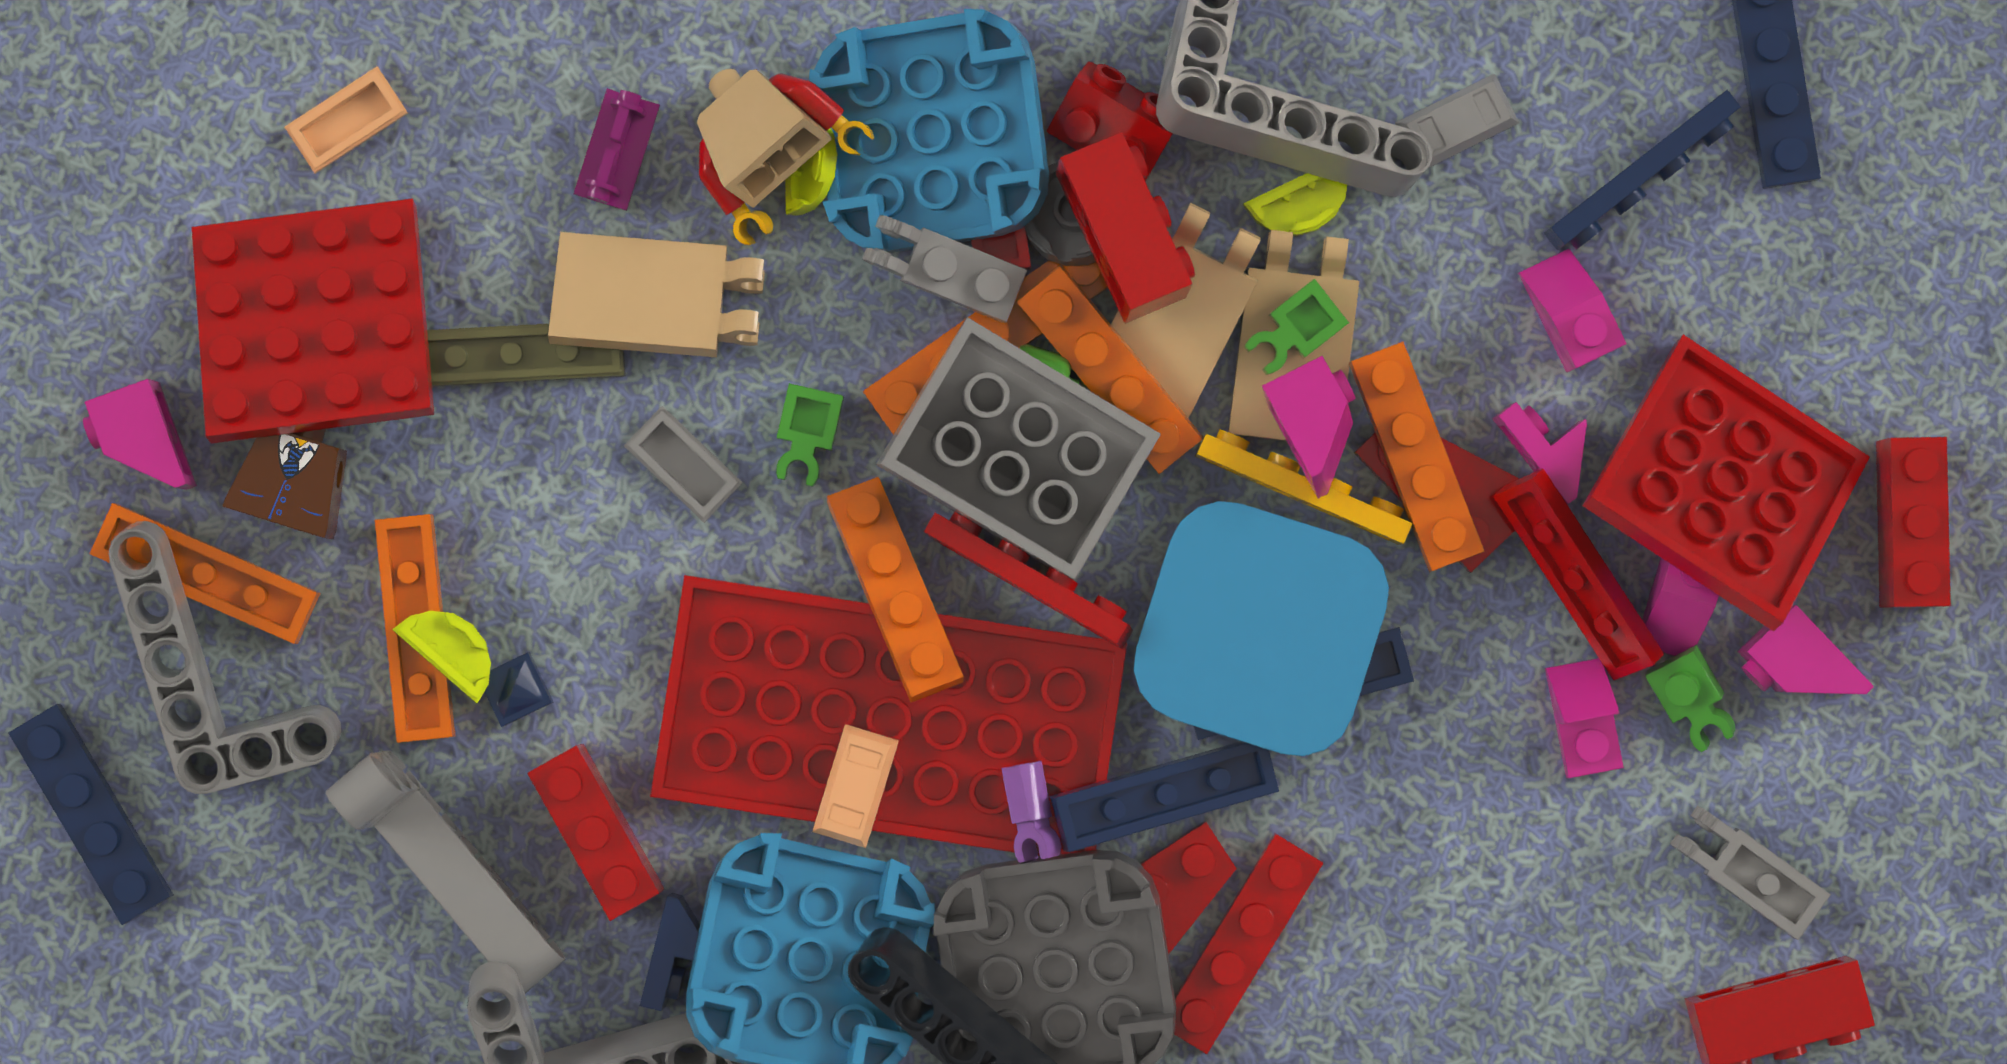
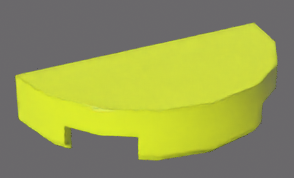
M831 128L827 132L832 139L785 180L786 215H804L815 210L826 198L835 178L837 163L835 136Z
M1306 173L1243 203V206L1253 220L1264 228L1293 232V236H1299L1319 230L1336 216L1346 198L1347 185Z
M427 611L409 616L392 629L476 704L479 702L489 684L491 661L486 641L473 624L454 613Z

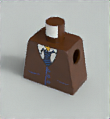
M326 429L256 438L225 497L223 507L322 538L334 540L337 530L347 450L322 443Z

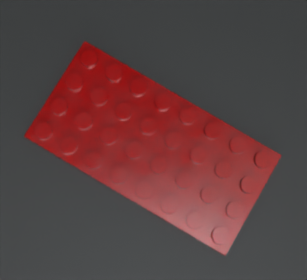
M684 575L650 797L815 822L844 726L847 724L899 740L872 831L1014 852V839L1018 830L1016 823L1012 824L1001 768L1042 761L1052 816L1048 817L1050 827L1056 831L1060 839V855L1096 850L1097 845L1073 852L1063 850L1050 796L1107 780L1127 642L1123 649H1120L1101 638L937 614L964 676L963 683L910 703L869 603ZM1036 843V849H1037V852H1038V856H1040V854H1039V847H1038V844Z

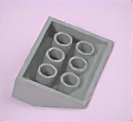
M967 317L906 413L876 465L950 510L971 520L1000 540L1003 539L1030 555L1032 559L1047 568L1051 567L1075 580L1161 434Z

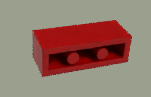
M1120 132L1060 157L1055 174L1124 323L1126 324L1185 299L1193 284L1191 278L1195 277L1194 266L1186 249L1183 246L1176 248L1167 230V228L1172 226L1170 214L1163 199L1159 195L1152 197L1144 178L1148 177V169L1139 148L1136 145L1129 147L1123 133Z
M1902 437L1876 441L1879 608L1951 606L1947 437Z
M584 744L570 748L527 773L609 921L665 890Z
M1848 956L1684 998L1702 1064H1752V1058L1771 1053L1774 1060L1789 1059L1807 1053L1805 1044L1827 1039L1829 1046L1850 1043L1861 1038V1029L1875 1026L1858 960Z

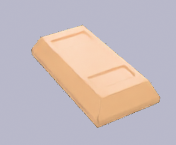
M376 66L284 128L316 174L408 114L379 67Z
M845 724L812 832L863 848L867 847L899 740Z

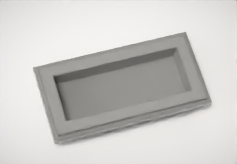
M1494 73L1395 122V124L1420 133L1428 141L1432 149V161L1428 167L1430 168L1519 124V121Z
M663 406L624 445L629 452L704 523L743 483Z

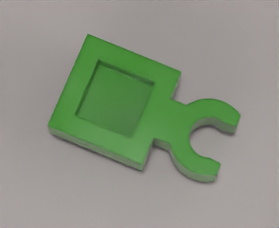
M1313 279L1269 314L1279 328L1274 332L1262 331L1256 333L1246 342L1244 347L1248 352L1256 348L1260 343H1268L1274 348V360L1262 369L1268 375L1276 372L1284 365L1287 359V351L1294 346L1304 359L1349 322L1318 282Z
M789 383L776 438L792 442L790 451L782 455L778 461L776 468L778 479L786 480L789 466L795 461H802L806 463L809 470L806 485L815 486L820 475L819 464L814 457L816 448L832 451L844 401L843 395Z
M1697 645L1647 670L1645 677L1672 723L1688 717L1692 724L1690 739L1696 749L1700 752L1708 749L1710 741L1704 733L1703 727L1709 724L1718 726L1726 739L1733 737L1735 732L1734 720L1726 711L1715 708L1713 703L1722 699L1725 692Z

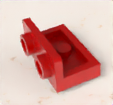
M1090 61L1086 63L1075 77L1046 130L1047 133L1076 150L1122 132L1128 146L1136 145L1141 151L1147 165L1148 177L1173 133L1167 131L1160 124L1156 115L1158 94L1153 92L1144 93L1127 83L1125 76L1117 69L1106 64L1096 65Z

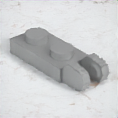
M879 215L875 227L887 236L896 239L900 238L914 244L907 263L878 248H866L862 258L865 262L900 276L901 282L999 322H1007L1027 272L1026 269L926 228L919 230L904 222Z
M1697 805L1690 816L1695 819V823L1701 828L1725 841L1715 857L1712 858L1701 850L1697 843L1686 836L1682 837L1676 834L1670 844L1705 869L1703 874L1789 936L1799 940L1831 894L1741 829L1735 828L1733 830L1710 812Z

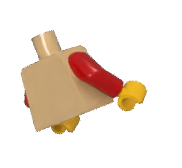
M724 69L715 74L709 83V90L716 100L699 114L697 120L703 137L699 143V178L725 215L732 213L736 219L733 225L735 238L740 243L752 245L756 242L747 231L748 220L750 218L755 220L766 235L772 233L773 222L767 213L761 210L750 211L745 203L754 208L832 139L827 132L830 128L838 133L837 139L842 150L858 156L861 154L848 145L847 135L849 131L854 128H861L864 134L874 140V134L868 125L860 121H848L842 116L844 109L809 80L782 73L768 79L757 69L749 70L740 77L736 70Z

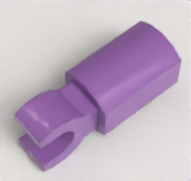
M1042 761L1001 768L1012 824L1016 823L1018 830L1014 839V852L1018 862L1021 863L1038 858L1036 843L1039 847L1041 859L1059 856L1061 852L1060 839L1056 831L1050 827L1048 817L1052 816Z

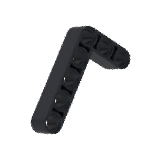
M883 927L871 932L848 964V976L856 990L944 1064H1057L906 935L894 928ZM872 956L883 959L889 968L878 965ZM916 993L927 996L933 1005L922 1002L916 996ZM959 1030L969 1032L976 1041L966 1039Z

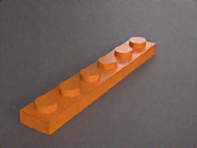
M1048 260L1024 277L1006 323L999 322L977 312L968 318L1018 348L1024 344L1031 343L1043 333L1019 306L1017 300L1060 264ZM1096 262L1080 266L1062 265L1090 300L1108 289ZM965 320L863 391L893 435Z

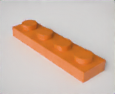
M1061 264L1017 300L1019 306L1057 352L1069 361L1071 369L1092 393L1161 434L1147 457V461L1158 474L1162 473L1203 440V436Z
M1404 341L1349 362L1408 519L1413 523L1412 529L1428 571L1437 570L1484 552Z
M876 477L828 495V507L910 703L963 683L964 676L880 478Z
M117 503L111 504L89 553L90 555L110 563L108 551L111 541L117 534L135 522L148 521L155 523L165 531L169 539L186 597L290 643H299L321 594L320 592ZM129 537L126 544L129 556L136 562L149 563L152 558V548L149 543L140 537Z
M425 514L375 520L396 742L456 737L450 680L392 630L411 615L427 611L443 612L434 515Z

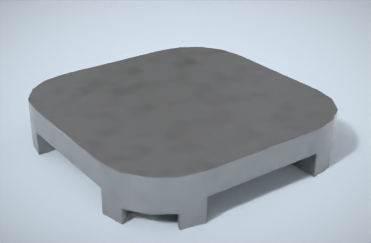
M1091 850L1061 854L1047 859L1038 857L1037 859L1021 863L1015 860L985 864L963 872L948 886L934 914L933 936H937L941 966L1057 1064H1154L1164 1056L1175 1031L1176 1002L1160 897L1152 876L1137 860L1118 851ZM959 1030L966 1039L976 1041L969 1032Z

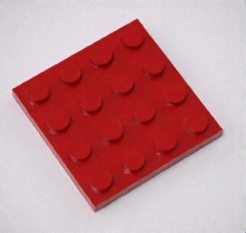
M413 198L192 227L205 436L211 444L434 415L418 216Z
M1683 334L1673 345L1582 506L1774 632L1784 623L1870 456Z

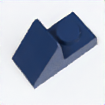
M670 893L666 898L640 1002L641 1007L662 1011L666 1007L668 998L678 1000L686 971L685 967L677 966L678 957L693 961L700 923L683 895Z

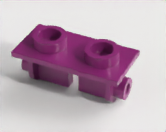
M606 89L573 193L574 195L627 211L660 108L659 104L641 99L642 96L630 91L620 90V92Z

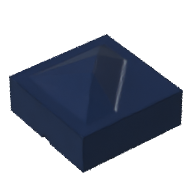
M530 652L490 670L489 684L484 692L501 727L554 703Z

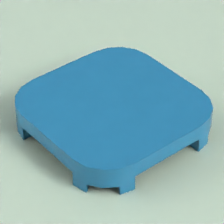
M964 9V13L863 30L853 27L835 34L836 39L823 50L814 70L810 69L809 81L816 84L844 109L842 116L848 121H860L868 125L874 134V140L864 134L861 128H854L849 131L847 135L848 145L861 154L858 156L842 150L837 139L838 133L832 129L837 149L835 178L827 194L828 201H823V205L829 222L833 223L847 240L865 249L878 248L886 252L912 250L914 244L900 238L896 239L887 236L875 227L879 215L896 219L919 230L926 228L955 241L964 242L1003 236L1022 229L1039 213L1048 194L1049 167L1036 67L1028 40L1012 23L987 10Z
M1218 501L1196 508L1180 521L1169 542L1137 643L1133 671L1140 693L1154 710L1172 720L1270 751L1287 755L1306 756L1326 750L1342 737L1353 717L1385 616L1389 585L1383 565L1368 547L1349 537L1245 504Z
M760 833L758 836L737 843L717 863L708 885L686 992V1016L694 1036L709 1052L729 1061L742 1064H897L907 1055L913 1037L856 990L848 976V964L867 936L875 929L883 927L894 928L900 931L926 952L930 928L934 926L935 903L930 902L924 885L909 871L911 867L892 858L884 862L781 838L782 833ZM872 956L878 965L889 968L883 959Z

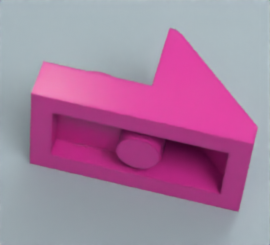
M1515 402L1492 418L1533 472L1544 468L1567 504L1577 498L1587 426L1586 419L1577 422L1549 444L1544 438V435L1549 432L1547 425L1529 405L1522 410L1518 403Z
M1596 658L1545 668L1566 778L1624 768L1614 715L1619 714V709L1600 659Z

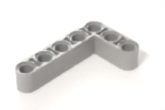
M1201 0L1179 1L1176 7L1156 104L1158 120L1167 131L1175 135L1390 197L1404 195L1428 169L1432 161V149L1428 141L1414 130L1225 75L1239 0H1209L1215 5V8L1206 6ZM1189 46L1201 49L1206 58L1196 55ZM1179 95L1191 98L1195 102L1196 107L1186 105ZM1232 110L1243 113L1250 123L1239 120ZM1286 126L1296 129L1301 134L1302 139L1291 135ZM1339 141L1348 144L1355 154L1345 151L1340 146ZM1392 157L1401 160L1407 170L1398 167L1393 162Z
M139 521L127 526L117 534L110 544L108 551L109 561L175 777L179 784L188 792L208 794L312 766L326 760L339 742L342 730L337 714L330 708L322 705H309L226 728L171 545L165 531L155 523ZM129 537H140L149 543L152 548V558L149 563L136 562L129 556L126 547ZM156 591L161 593L168 602V614L160 617L151 615L143 605L144 592ZM172 645L180 649L185 657L184 668L180 670L167 668L160 660V647ZM179 699L194 701L201 710V721L196 723L183 721L176 712V701ZM304 723L318 724L326 733V744L314 747L305 743L300 736V725ZM255 737L264 739L272 749V758L267 761L253 759L246 750V740ZM197 752L210 754L217 763L218 772L209 776L197 772L192 765V754Z
M389 750L370 753L326 790L325 793L340 815L355 829L362 830L374 826L488 962L497 961L505 963L516 971L526 994L566 960L563 952L554 941L550 944L546 941L550 936L518 898L514 901L511 900L510 897L514 893L482 855L478 859L474 856L478 852L477 849L446 813L440 816L439 812L442 808L409 770L406 774L402 771L406 768L405 764Z
M497 961L487 962L479 966L472 973L469 981L468 1017L485 1064H624L631 1059H641L646 1061L647 1064H742L729 1061L709 1052L694 1036L686 1013L544 1052L521 981L512 967ZM488 992H498L505 995L506 998L499 1002H491L481 996ZM505 1041H515L523 1046L517 1050L509 1051L501 1048L499 1044ZM692 1043L702 1047L694 1053H685L678 1049L685 1044Z

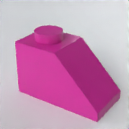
M1570 249L1518 273L1566 373L1627 344L1602 292Z
M1320 356L1262 385L1268 408L1317 498L1329 492L1353 425L1348 403L1356 399L1343 371L1340 369L1332 373L1324 357Z
M145 379L85 401L89 416L83 418V425L94 449L101 448L103 455L172 487L188 490L197 486L160 382Z
M1660 558L1642 620L1662 651L1675 656L1698 644L1716 607L1719 595Z
M1792 605L1784 623L1774 632L1763 626L1737 651L1747 661L1741 669L1763 691H1766L1771 686L1776 692L1867 694L1874 687L1797 605Z

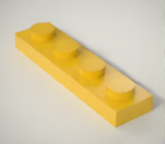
M1219 429L1216 438L1208 434L1203 436V440H1201L1194 457L1397 545L1404 544L1413 523L1400 518L1404 511L1400 506L1376 496L1372 497L1370 504L1349 496L1352 490L1351 485L1336 478H1333L1328 494L1317 498L1307 478L1298 474L1300 469L1298 462L1271 451L1267 460L1247 452L1250 444L1249 441Z

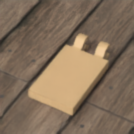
M1190 203L1174 237H1171L1176 248L1183 246L1186 249L1194 266L1195 277L1191 278L1193 284L1187 297L1126 324L1118 310L1111 323L1117 333L1188 419L1258 283L1257 279L1245 274L1244 271L1261 240V237L1240 228L1223 262L1193 248L1211 213L1193 203Z
M1270 230L1268 233L1264 269H1247V275L1257 279L1258 283L1242 312L1228 432L1238 436L1286 441L1268 408L1262 385L1320 356L1324 357L1332 373L1341 369L1348 380L1360 282L1343 279L1349 239L1326 236V239L1323 240L1320 274L1315 276L1288 272L1293 232ZM1315 279L1349 323L1304 359L1294 346L1287 351V359L1284 365L1276 372L1266 375L1262 369L1274 360V348L1268 343H1260L1256 348L1248 352L1244 347L1246 342L1258 332H1274L1279 328L1269 314Z
M560 232L548 330L549 343L717 357L718 342L756 346L758 345L760 326L758 322L759 312L742 309L722 313L724 290L740 291L749 294L763 293L764 260L744 257L727 261V245Z

